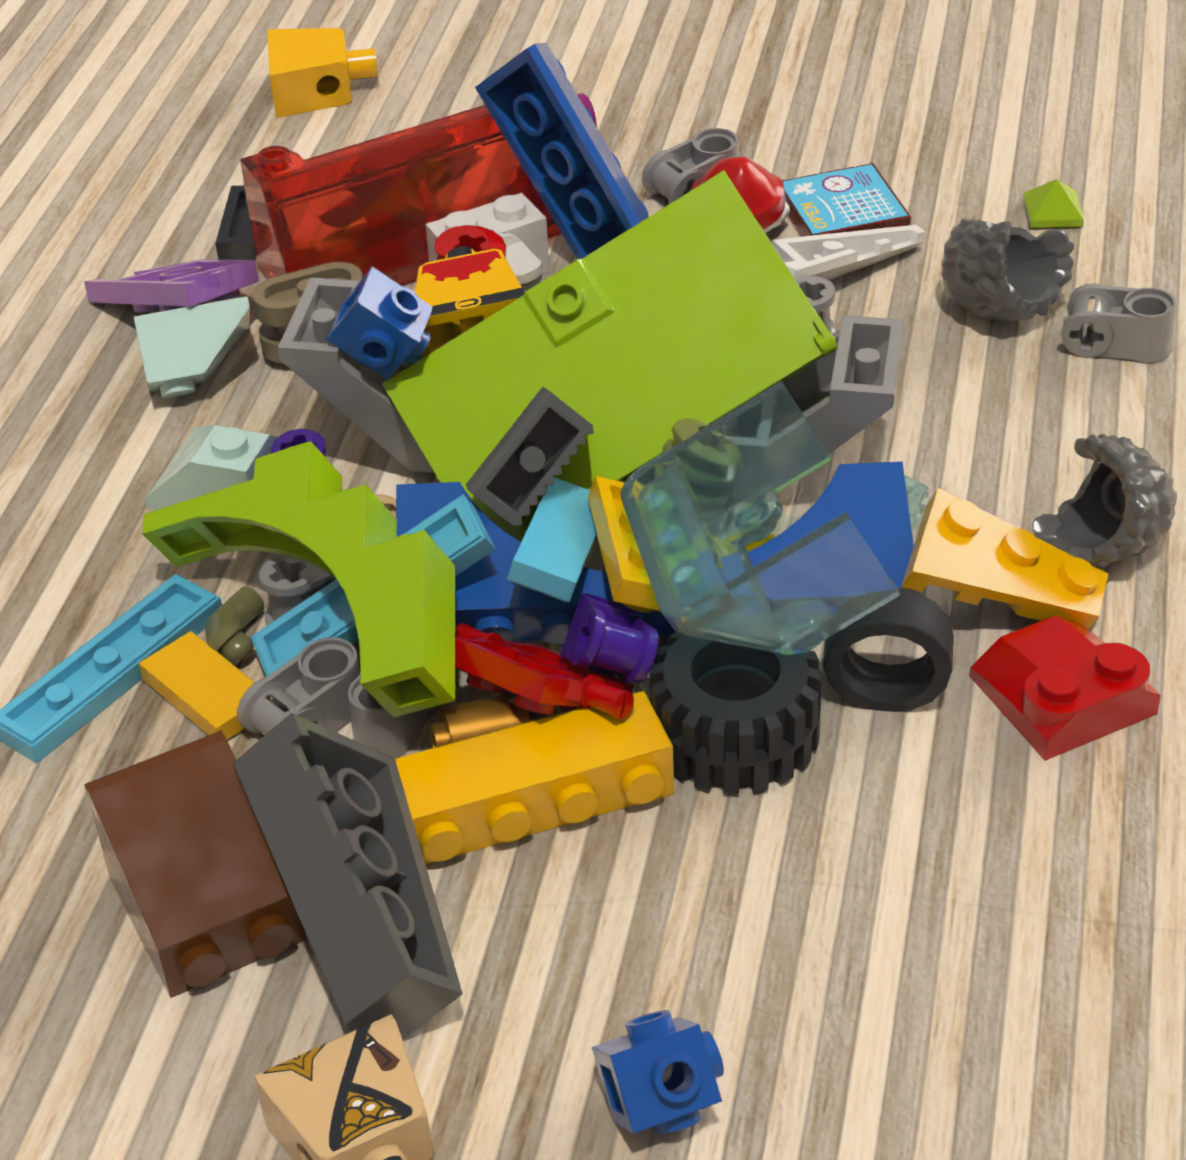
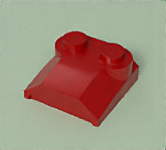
M1056 615L1001 636L970 667L969 677L1044 761L1157 715L1161 697L1148 683L1150 664L1141 652L1126 644L1105 643L1082 624Z

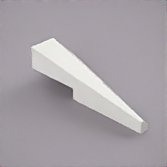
M918 225L775 239L772 240V245L794 279L804 276H818L832 280L917 248L924 241L925 231Z

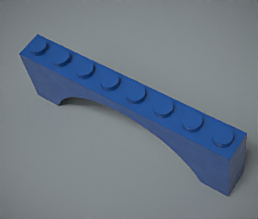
M903 461L839 464L829 485L815 504L781 534L735 558L706 567L680 571L686 594L677 615L652 610L650 612L636 611L638 613L637 616L653 628H656L658 635H672L677 630L688 632L690 631L691 623L702 619L710 623L717 621V616L732 615V619L745 620L746 616L760 617L761 623L769 625L777 622L786 626L787 630L805 629L810 632H826L831 612L845 598L865 589L889 586L902 588L901 585L914 547ZM460 482L396 485L397 536L403 535L464 494L474 505L496 550L455 576V627L460 623L468 624L482 632L498 634L503 640L511 642L546 641L552 644H563L582 593L596 595L615 602L606 571L584 567L570 602L555 599L507 580L513 559L521 542L504 532L486 517L471 500Z

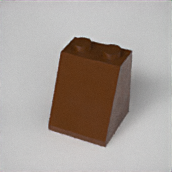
M222 731L84 784L110 880L170 998L193 988L206 986L221 976L265 957L278 955L287 948L307 940L306 932L233 765L236 758Z

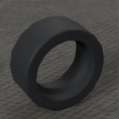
M891 586L871 588L845 598L831 612L826 629L823 667L828 683L843 699L863 709L901 712L911 711L931 703L947 688L953 670L954 635L950 618L935 601L913 590ZM890 635L906 638L922 646L927 653L923 657L909 663L888 665L872 662L856 654L851 646L868 637Z

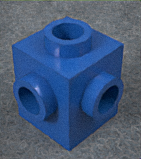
M371 267L341 304L326 340L352 356L359 364L369 367L388 380L403 361L413 365L425 350L431 335L424 330L433 307L420 299L411 289L399 285L374 267Z
M670 1010L656 1011L634 1018L625 1023L627 1035L591 1047L613 1122L633 1134L655 1126L657 1133H670L688 1128L702 1120L700 1109L723 1102L716 1078L724 1075V1066L716 1041L709 1031L702 1032L699 1024L680 1017L672 1019Z

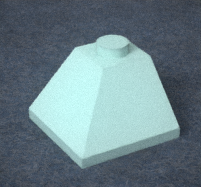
M248 297L134 316L149 392L161 390L162 398L179 397L194 393L196 391L194 384L206 382L249 328L250 307Z
M217 425L194 427L146 496V507L158 510L254 479L255 459L271 454L273 442L278 437L234 427L228 428Z

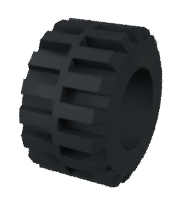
M732 615L717 616V621L710 623L704 619L690 624V631L677 630L668 637V646H660L658 648L654 665L650 669V703L673 745L674 774L682 780L690 777L695 778V786L702 789L710 790L713 786L724 787V793L739 794V788L751 787L753 792L767 790L768 782L773 780L783 784L794 778V768L804 769L809 764L811 753L817 750L820 740L822 671H819L820 661L815 651L807 650L808 642L799 634L787 635V627L777 622L768 625L761 623L760 617L746 616L745 620L732 619Z

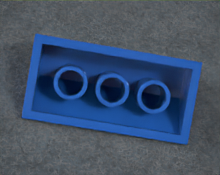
M536 43L526 48L475 87L577 259L584 258L649 217L645 205L638 199L622 172L618 159L609 150L594 124L591 113L582 104L566 77L564 67L555 58L547 43Z

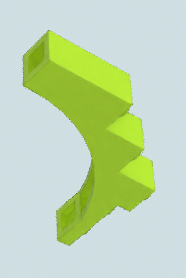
M311 441L256 458L254 479L234 484L227 488L144 514L142 535L176 567L228 551H262L283 554L306 561L334 576L346 594L355 619L360 645V684L393 717L455 701V565L425 530L397 536V519L366 484L342 490V476Z

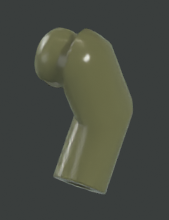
M247 586L241 587L211 614L205 626L208 646L217 651L234 666L254 648L251 637L244 634L241 630L264 610V602L255 590Z

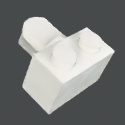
M523 193L505 195L497 198L492 203L467 211H456L447 215L446 218L425 224L429 262L436 261L438 254L434 249L435 240L442 232L456 226L472 225L493 230L503 238L506 244V260L523 288L524 293L542 282L543 274L550 272L546 217Z

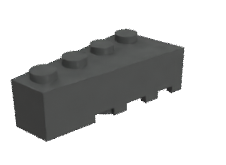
M290 713L233 762V765L345 1025L359 1029L392 1014L403 1040L463 993L396 760L385 753Z

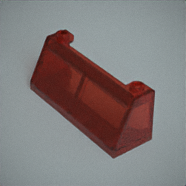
M485 105L305 160L298 153L284 146H269L259 151L258 154L240 159L257 267L266 279L326 263L346 262L357 266L362 271L363 277L371 267H374L401 286L417 282L419 267L429 262L425 224L446 218L447 215L456 211H467L492 203L497 198L505 195L523 193L546 217L548 239L562 234Z

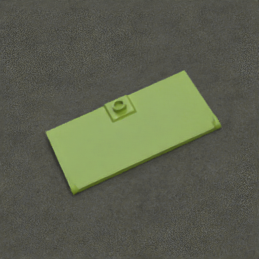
M723 170L582 259H577L532 287L517 300L388 379L382 385L440 483L460 482L471 500L486 517L504 532L522 542L543 495L537 496L538 505L529 506L530 515L521 516L522 525L513 526L470 493L466 484L542 387L548 389L593 425L594 434L585 435L586 444L577 445L578 454L569 455L570 464L561 465V475H553L555 478L590 490L595 476L622 482L663 456L662 448L668 439H673L672 428L679 419H696L714 425L817 360L834 352L839 347L835 337L817 314L732 181Z

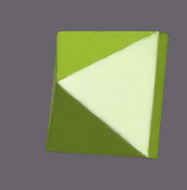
M1056 179L1024 192L1023 200L1030 228L1083 227L1084 218L1077 192Z

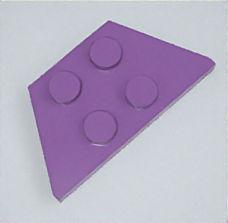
M200 259L165 267L135 271L134 276L122 279L108 280L98 278L84 281L89 303L133 304L134 312H146L156 309L162 312L194 306L205 301H221L240 296V288L259 282L255 260Z

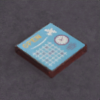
M874 163L782 180L785 190V201L790 208L788 217L801 237L911 225L910 214Z

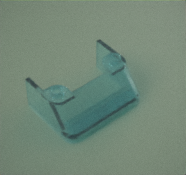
M782 381L638 468L624 483L621 490V500L659 609L678 634L783 655H793L813 650L823 640L900 596V593L847 512L753 567L745 546L752 542L763 540L774 531L783 511V505L777 493L832 460L829 452Z

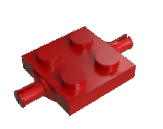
M460 623L455 627V667L468 673L466 683L473 687L495 693H505L506 690L516 694L514 699L515 705L542 714H553L556 705L566 711L583 707L588 709L594 707L612 715L614 718L622 720L633 709L634 696L632 691L634 685L628 684L618 677L573 666L572 662L560 657V653L540 645L506 641L498 634L493 632L485 633L464 623Z

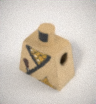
M392 1014L254 1075L265 1124L293 1160H430L433 1157L426 1108L397 1022Z

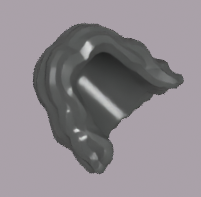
M962 218L959 224L952 228L950 237L944 244V257L941 261L943 285L951 301L985 320L996 319L1002 322H1013L1020 319L1030 320L1036 314L1040 316L1047 315L1050 304L1058 301L1060 298V288L1072 278L1071 268L1074 262L1070 254L1074 249V243L1069 241V237L1064 231L1058 229L1048 230L1035 237L1026 229L1012 227L1013 225L1010 221L995 224L988 221Z
M1091 434L1086 439H1077L1074 444L1075 452L1082 458L1094 460L1092 468L1074 498L1066 500L1059 506L1057 515L1044 513L1034 519L1032 523L1034 536L1074 557L1088 561L1096 568H1106L1112 562L1121 561L1131 556H1138L1147 549L1154 547L1161 540L1163 534L1170 529L1171 521L1175 515L1177 493L1173 489L1174 479L1152 458L1150 452L1145 448H1139L1134 445L1129 438H1118L1115 435L1106 436L1105 434L1096 437L1094 434Z

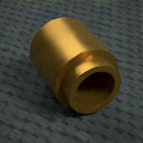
M505 695L442 707L439 712L440 722L432 723L429 726L432 748L531 722L528 710L515 705L514 700L508 701Z

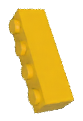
M645 691L633 694V709L622 720L614 718L612 715L594 707L590 709L583 707L396 758V764L425 864L446 861L458 855L504 842L516 841L528 835L570 823H579L591 817L637 804H646L655 799L674 794L673 745Z

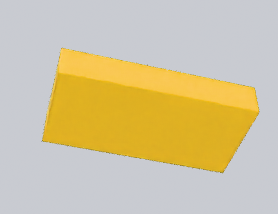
M192 631L138 663L142 680L206 734L211 735L222 731L228 740L244 729L237 720V708L245 691L254 681L217 651L210 648L206 642Z

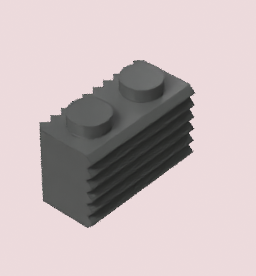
M542 387L467 482L468 491L511 525H522L521 516L530 515L529 506L538 505L537 496L546 495V485H554L553 475L562 474L561 465L570 464L569 455L578 454L577 445L586 444L585 435L594 434L593 425L548 389Z

